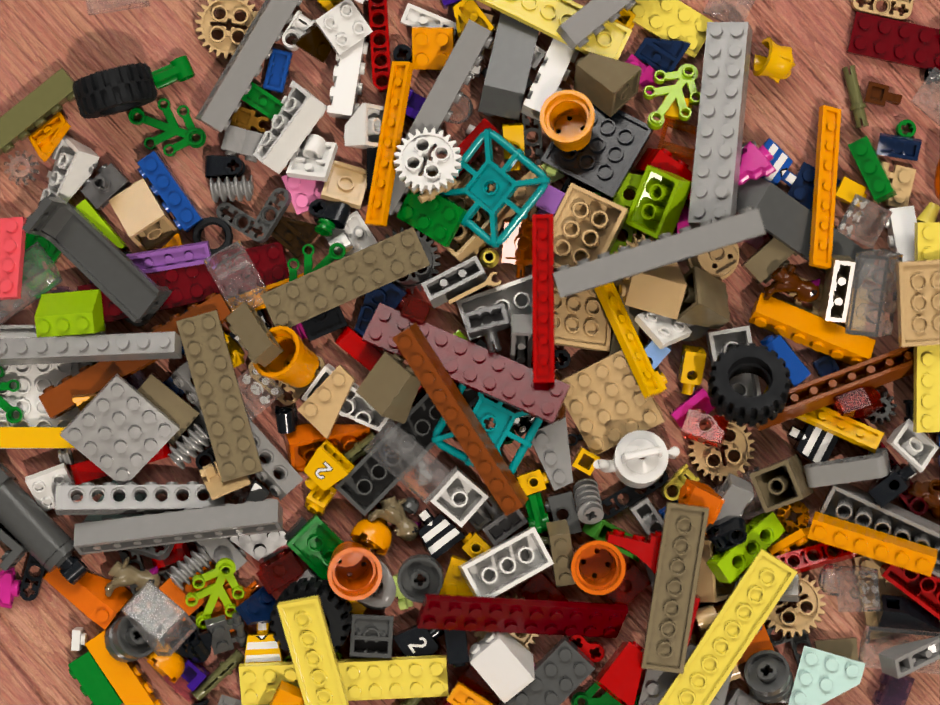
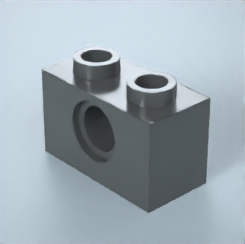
M572 491L548 495V501H545L547 514H552L553 521L561 520L557 518V512L560 509H566L568 511L566 519L570 534L582 532Z

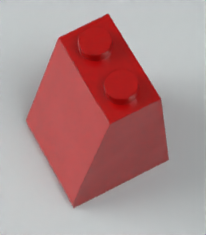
M635 641L622 642L593 680L594 683L622 705L635 704L643 669L641 668L643 648Z

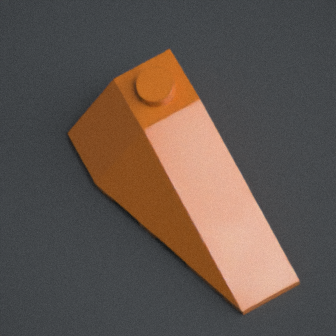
M58 568L50 573L47 572L43 577L59 593L104 630L116 619L133 596V593L124 586L117 587L112 595L107 597L105 587L112 579H107L94 573L87 572L75 585L71 584L60 573Z

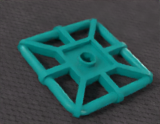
M487 128L477 136L463 154L462 161L459 162L462 168L456 169L460 173L464 168L473 175L472 179L465 188L451 189L446 193L442 192L440 194L444 197L467 194L473 199L475 203L465 214L461 225L467 226L488 245L498 248L508 239L520 222L529 216L528 212L546 191L548 184H550V178L547 177L540 167L524 155L523 150L517 149L498 132ZM492 139L512 155L502 168L493 161ZM484 142L486 161L476 171L468 164V161ZM519 161L538 178L516 181L508 172ZM489 183L492 185L494 183L496 184V189L494 192L491 191L490 193H488ZM539 185L522 208H519L510 200V197L518 187ZM507 204L517 214L498 236L497 214ZM481 207L489 213L491 236L472 221L473 216Z
M458 384L457 388L461 394H463L466 386ZM478 392L479 400L473 409V413L500 455V447L506 436L521 443L509 465V469L514 474L526 451L532 447L533 444L531 442L543 420L535 417L523 439L510 432V429L516 418L529 414L523 411L513 413L502 407V402L498 401V403H495L484 397V394ZM441 416L434 428L433 437L431 438L432 443H435L441 450L465 462L466 466L469 467L471 465L474 467L466 453L443 441L455 436L452 432L441 435L447 424ZM490 417L493 418L495 427L486 429L484 420H489Z

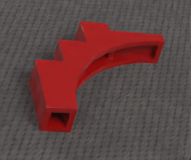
M613 529L612 532L607 531L605 537L607 542L623 547L635 554L655 574L662 531L649 532L647 540H645V536L633 534V537L627 536L624 531ZM697 594L695 596L688 645L700 602V597Z

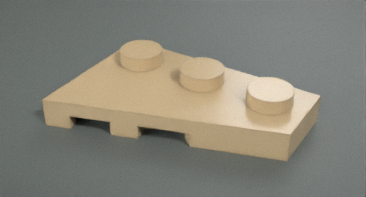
M339 365L298 409L326 439L330 437L331 430L356 380L342 365Z

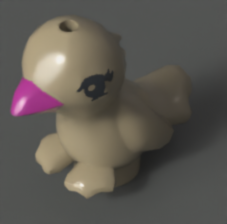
M392 496L380 501L382 508L368 513V520L371 522L377 518H383L387 522L396 525L393 531L396 532V536L405 541L416 539L419 534V527L421 526V522L412 521L406 516L402 506L407 501L406 498L396 500V497Z
M128 556L123 563L117 560L108 572V575L113 577V579L105 587L106 596L110 597L117 587L133 584L137 585L136 591L150 592L156 590L161 582L158 566L150 570L140 571L128 564L130 561Z

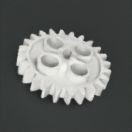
M424 127L423 133L416 129L415 136L408 133L409 140L401 139L403 146L397 145L399 152L394 153V157L397 160L393 162L394 166L397 167L395 169L396 174H400L399 180H405V187L412 184L413 192L420 188L421 194H423L425 189H428L429 194H431L434 188L439 193L440 186L447 189V182L454 183L452 176H459V172L456 169L462 168L461 163H459L462 161V156L458 155L460 147H456V140L450 142V134L443 137V130L436 134L435 128L431 130V133H428L427 128ZM421 145L428 147L423 151L418 149ZM441 153L447 155L443 159L437 158V156ZM412 163L419 164L416 168L409 167ZM424 169L423 175L419 176L422 170ZM431 171L438 173L433 177L427 175Z

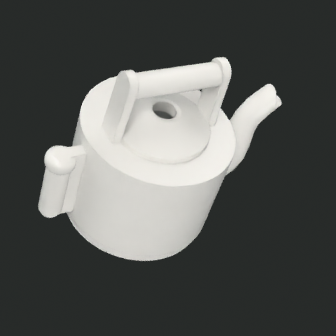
M637 430L626 434L619 441L612 460L598 459L594 461L593 466L604 473L615 472L618 479L629 487L646 488L655 484L661 478L667 467L668 458L675 459L680 454V449L673 446L670 450H667L665 443L659 436L650 431Z

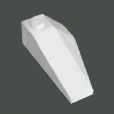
M65 135L53 152L54 166L52 171H48L49 184L43 190L40 201L52 192L68 202L92 175L100 157L91 148Z

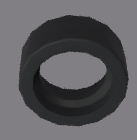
M216 217L204 218L198 222L193 231V242H202L201 233L208 225H218L225 233V241L219 248L210 249L211 255L216 256L226 253L233 242L231 227L225 221Z

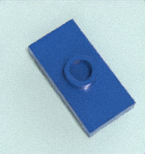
M272 48L273 51L270 55L263 89L283 94L293 53Z

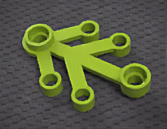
M687 63L681 65L678 71L666 73L663 70H657L655 72L653 80L656 84H663L665 81L670 80L678 81L675 85L658 88L647 85L644 88L643 97L648 100L657 96L667 95L658 110L649 114L647 119L649 128L653 130L662 128L665 121L664 115L675 99L679 109V119L682 121L690 119L692 111L686 105L682 89L686 84L690 94V104L694 106L699 105L700 92L697 91L695 84L698 70L694 65ZM661 75L663 79H658L657 76ZM650 90L653 94H647L646 91ZM696 96L699 100H694L692 97ZM681 112H687L688 115L684 116ZM653 117H658L660 120L656 121Z
M221 558L216 563L214 569L201 575H195L192 578L193 587L200 590L186 594L185 602L187 606L193 607L197 605L198 600L210 595L204 611L198 612L195 616L196 625L200 629H207L206 624L201 622L212 618L211 614L218 597L224 605L226 616L232 617V614L237 612L235 609L237 606L232 603L223 587L226 579L232 588L233 598L242 599L244 597V588L239 585L234 576L236 565L229 558ZM225 567L229 568V569L226 570V571H223V570H222V569L225 568ZM216 578L215 583L203 588L206 581ZM197 580H201V581H202V582L199 583V584L195 583V581H197ZM237 590L242 591L240 594H235ZM189 598H195L194 601H188ZM229 608H234L231 612L227 611Z

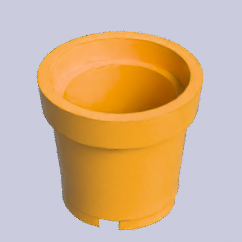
M562 90L552 94L544 102L540 111V123L546 135L553 141L556 147L566 152L581 150L589 143L595 120L594 107L591 101L584 94L574 90Z
M286 326L270 328V332L283 349V352L266 367L259 363H253L256 371L269 379L280 380L296 388H302L310 384L315 378L316 368L319 369L317 355L303 344L300 336L291 328Z

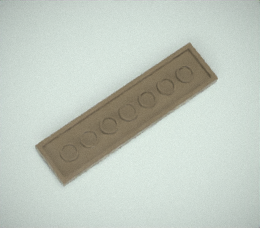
M412 227L263 293L261 297L274 326L290 328L429 266L430 263L415 229Z
M214 310L176 321L222 482L263 471L218 311Z
M666 502L641 668L680 674L684 672L709 514L708 507Z

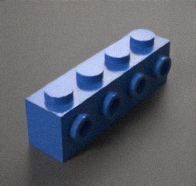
M156 151L151 152L137 162L140 166L138 168L139 173L144 179L148 178L152 185L149 187L156 196H161L164 201L161 203L168 213H173L175 216L173 221L179 230L184 229V231L189 232L196 227L198 222L204 219Z

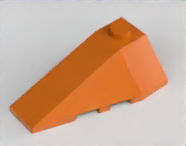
M312 424L297 425L296 431L284 434L290 465L297 472H303L316 450L326 440ZM334 424L330 437L327 440L340 452H348L354 447L355 442H360L370 434V428L362 424Z
M686 479L678 497V503L708 507L707 526L714 524L725 502L707 484Z

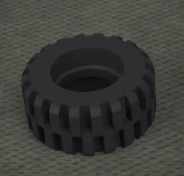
M146 63L122 65L99 71L78 79L72 87L80 115L87 119L114 115L147 105L156 100L158 95L151 69Z
M744 343L737 344L736 348L731 346L726 349L725 353H720L717 356V360L713 362L709 375L708 396H710L711 405L716 407V412L720 416L724 414L726 421L731 423L733 420L737 422L736 425L738 426L748 424V427H755L756 423L764 425L767 424L768 419L773 421L778 413L783 411L791 386L789 368L785 367L786 362L783 358L778 359V353L774 350L768 351L767 346L761 345V347L755 346L756 343H749V346H744ZM751 373L761 377L767 383L769 390L756 397L743 396L731 387L729 381L738 374Z
M311 577L309 581L307 578L299 579L298 583L294 581L289 584L278 597L270 615L272 620L270 628L271 631H275L273 637L276 642L280 641L279 647L283 651L287 649L290 652L277 604L282 601L315 595L320 596L323 611L329 620V633L335 653L343 646L351 631L352 613L350 612L352 606L350 602L346 603V599L341 598L331 589L328 580L323 579L321 582L318 581V577Z

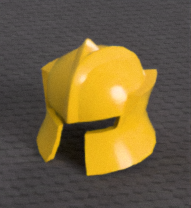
M766 38L762 41V44L769 49L768 57L754 55L753 75L767 76L778 84L780 80L787 79L791 75L792 67L796 66L792 48L780 46L771 38Z

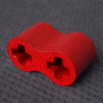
M188 543L175 544L170 555L164 560L151 558L154 567L158 566L159 569L177 561H183L185 555L191 558ZM162 546L161 549H157V552H159L160 550L163 551V550H164L163 546Z
M578 634L568 636L570 641L579 638L581 645L577 644L576 646L592 662H599L604 658V649L599 642L588 641L584 636ZM598 647L599 654L592 656L590 649L594 650Z

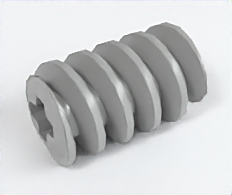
M235 175L232 182H230L228 176L225 177L224 182L221 181L220 176H217L216 182H213L212 177H210V193L213 201L217 203L220 197L222 202H226L227 197H229L230 201L234 202L237 196L238 201L242 202L244 195L247 201H251L252 195H254L253 175H250L249 181L246 180L245 175H242L241 181H238Z
M195 423L193 424L195 431L187 430L189 437L181 435L183 443L176 440L177 448L169 447L171 454H168L169 457L181 469L186 468L184 462L188 464L192 462L190 456L193 458L198 456L196 450L199 452L204 451L202 445L207 447L210 445L208 440L210 439L209 434Z
M584 478L576 482L573 486V494L578 519L585 524L600 522L604 517L597 482L591 478Z
M199 545L196 547L198 553L192 550L190 551L191 558L185 555L183 557L184 563L181 561L176 562L178 569L171 566V574L166 571L173 583L181 590H184L183 582L188 585L191 584L189 578H193L196 572L204 574L203 567L211 569L209 562H212V560Z

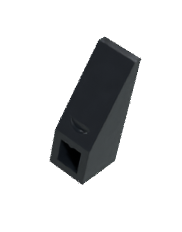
M881 595L876 610L878 627L940 632V620L921 605L902 596Z

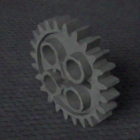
M393 229L392 231L394 236L397 234V232ZM416 230V234L430 265L423 270L416 271L415 277L409 274L405 278L393 281L405 291L410 289L411 294L414 293V288L416 287L421 292V283L433 278L432 273L438 274L439 271L434 267L441 265L439 261L435 260L440 257V253H434L438 246H431L434 240H426L427 235L423 234L420 236V231ZM385 234L386 239L391 237L388 234Z

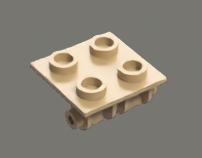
M214 461L215 468L211 463L199 470L212 500L251 484L248 476L222 482L216 461Z

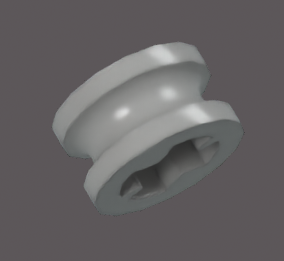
M65 448L64 451L62 449L58 450L60 464H74L70 448Z

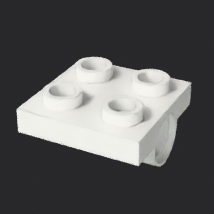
M343 0L314 21L338 56L373 32L352 0Z
M316 134L308 135L298 151L291 157L286 171L287 176L327 182L338 150L337 143L326 142L323 137Z
M357 210L349 215L344 229L335 228L332 230L333 234L331 237L325 236L330 246L339 242L346 247L344 257L378 243ZM335 247L334 252L339 255L342 249Z
M647 311L638 314L634 319L659 349L686 339L692 333L685 323L676 322V319Z
M65 463L25 477V482L36 503L45 512L55 508L56 486H60L61 483H73L75 485ZM79 494L72 497V501L81 499Z

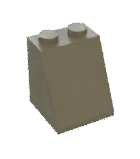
M591 52L585 57H581L575 64L573 89L584 94L592 104L609 117H612L638 93L642 70L639 66Z
M694 266L683 275L687 287L676 322L720 329L730 321L726 284L699 267Z
M384 352L356 393L381 416L404 424L421 383L409 364L406 366L403 363L404 358L397 353L392 355Z
M798 454L749 474L765 513L802 500L814 492L812 488L808 487L805 470Z

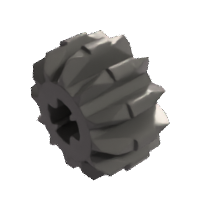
M875 390L874 396L871 393L867 394L869 401L862 400V403L867 406L862 407L861 411L868 412L864 415V419L871 417V424H875L877 421L879 425H883L884 420L887 422L891 421L888 416L889 414L896 415L894 411H891V408L897 407V404H890L894 397H887L886 391H883L880 395L879 390ZM876 404H882V406L880 407V409L882 410L881 412L875 411V409L877 408Z

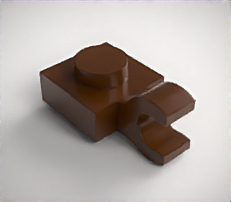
M869 81L863 102L884 107L886 102L899 105L902 95L888 92L890 87L888 85Z

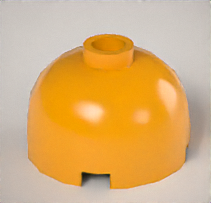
M368 518L360 520L353 527L349 535L353 536L352 540L354 542L364 544L369 550L370 548L376 549V554L386 555L392 542L391 531L385 525L386 521L382 518H377L372 522Z
M167 644L157 645L152 653L144 657L148 659L147 662L159 674L169 676L168 681L173 684L177 682L184 672L185 660Z

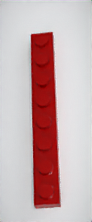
M532 214L533 383H555L553 214Z

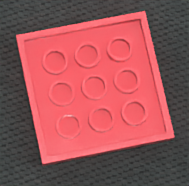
M25 217L0 218V300L21 299L26 232L22 227L26 223Z

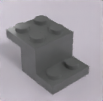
M352 613L351 659L392 658L394 616Z

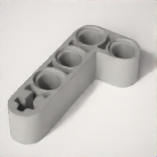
M878 448L875 453L869 451L867 455L810 463L804 466L808 487L816 488L883 478L889 475L891 466L887 448Z

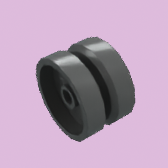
M416 554L403 562L398 572L397 583L399 590L405 598L413 602L423 603L425 594H439L443 585L444 574L441 565L435 558L426 554ZM418 574H423V577H425V579L423 581H419L417 579Z
M135 612L113 621L106 630L104 640L106 649L117 661L128 663L152 653L157 646L159 635L157 626L146 614Z
M763 650L753 654L747 660L744 668V677L752 696L758 701L767 704L778 703L791 693L793 675L786 658L779 652Z

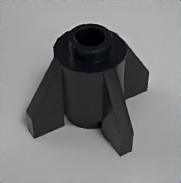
M190 624L188 628L189 633L183 638L182 642L180 640L171 644V648L175 653L191 659L194 663H201L206 661L211 653L212 634L209 630L198 634L194 625Z

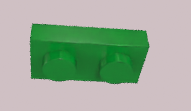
M252 82L250 91L243 95L241 100L272 120L274 114H279L283 104H281L279 99Z

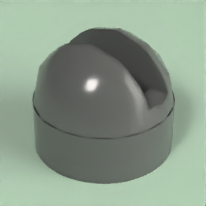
M408 497L402 506L406 512L415 515L419 508V501L414 497Z

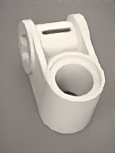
M298 10L282 35L284 47L289 51L298 50L299 47L286 43L287 38L295 36L299 39L306 33V29L316 24L315 20L307 18L302 14V11Z

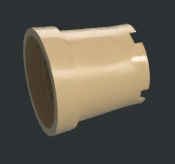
M736 243L688 258L686 263L689 270L696 266L722 281L728 278L736 269L739 262V247ZM728 254L732 255L731 259L728 258ZM714 263L717 264V268H713L712 265Z

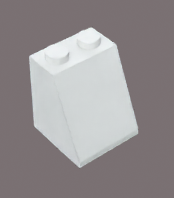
M487 632L482 640L474 643L469 649L470 664L504 703L535 680L533 654L506 632Z

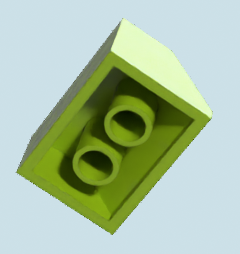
M647 165L625 223L656 239H659V235L669 232L672 236L690 192L692 182L677 174Z
M101 290L41 294L34 317L37 337L92 334L105 331Z

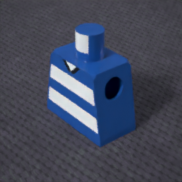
M769 138L763 145L774 157L770 162L776 171L768 177L762 176L760 178L774 185H777L782 180L791 186L797 178L795 174L788 170L793 161Z

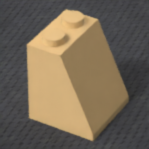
M144 178L134 182L130 187L117 193L108 201L131 240L142 251H149L178 233L179 230Z
M676 262L625 278L619 286V296L622 297L624 304L668 318L678 319L687 284Z

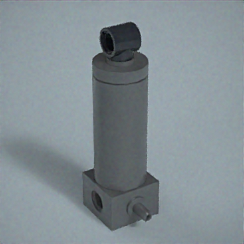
M0 461V523L49 573L58 568L60 573L71 584L75 585L89 571V568L77 556H73L75 550L73 546L74 541L14 480L16 476Z

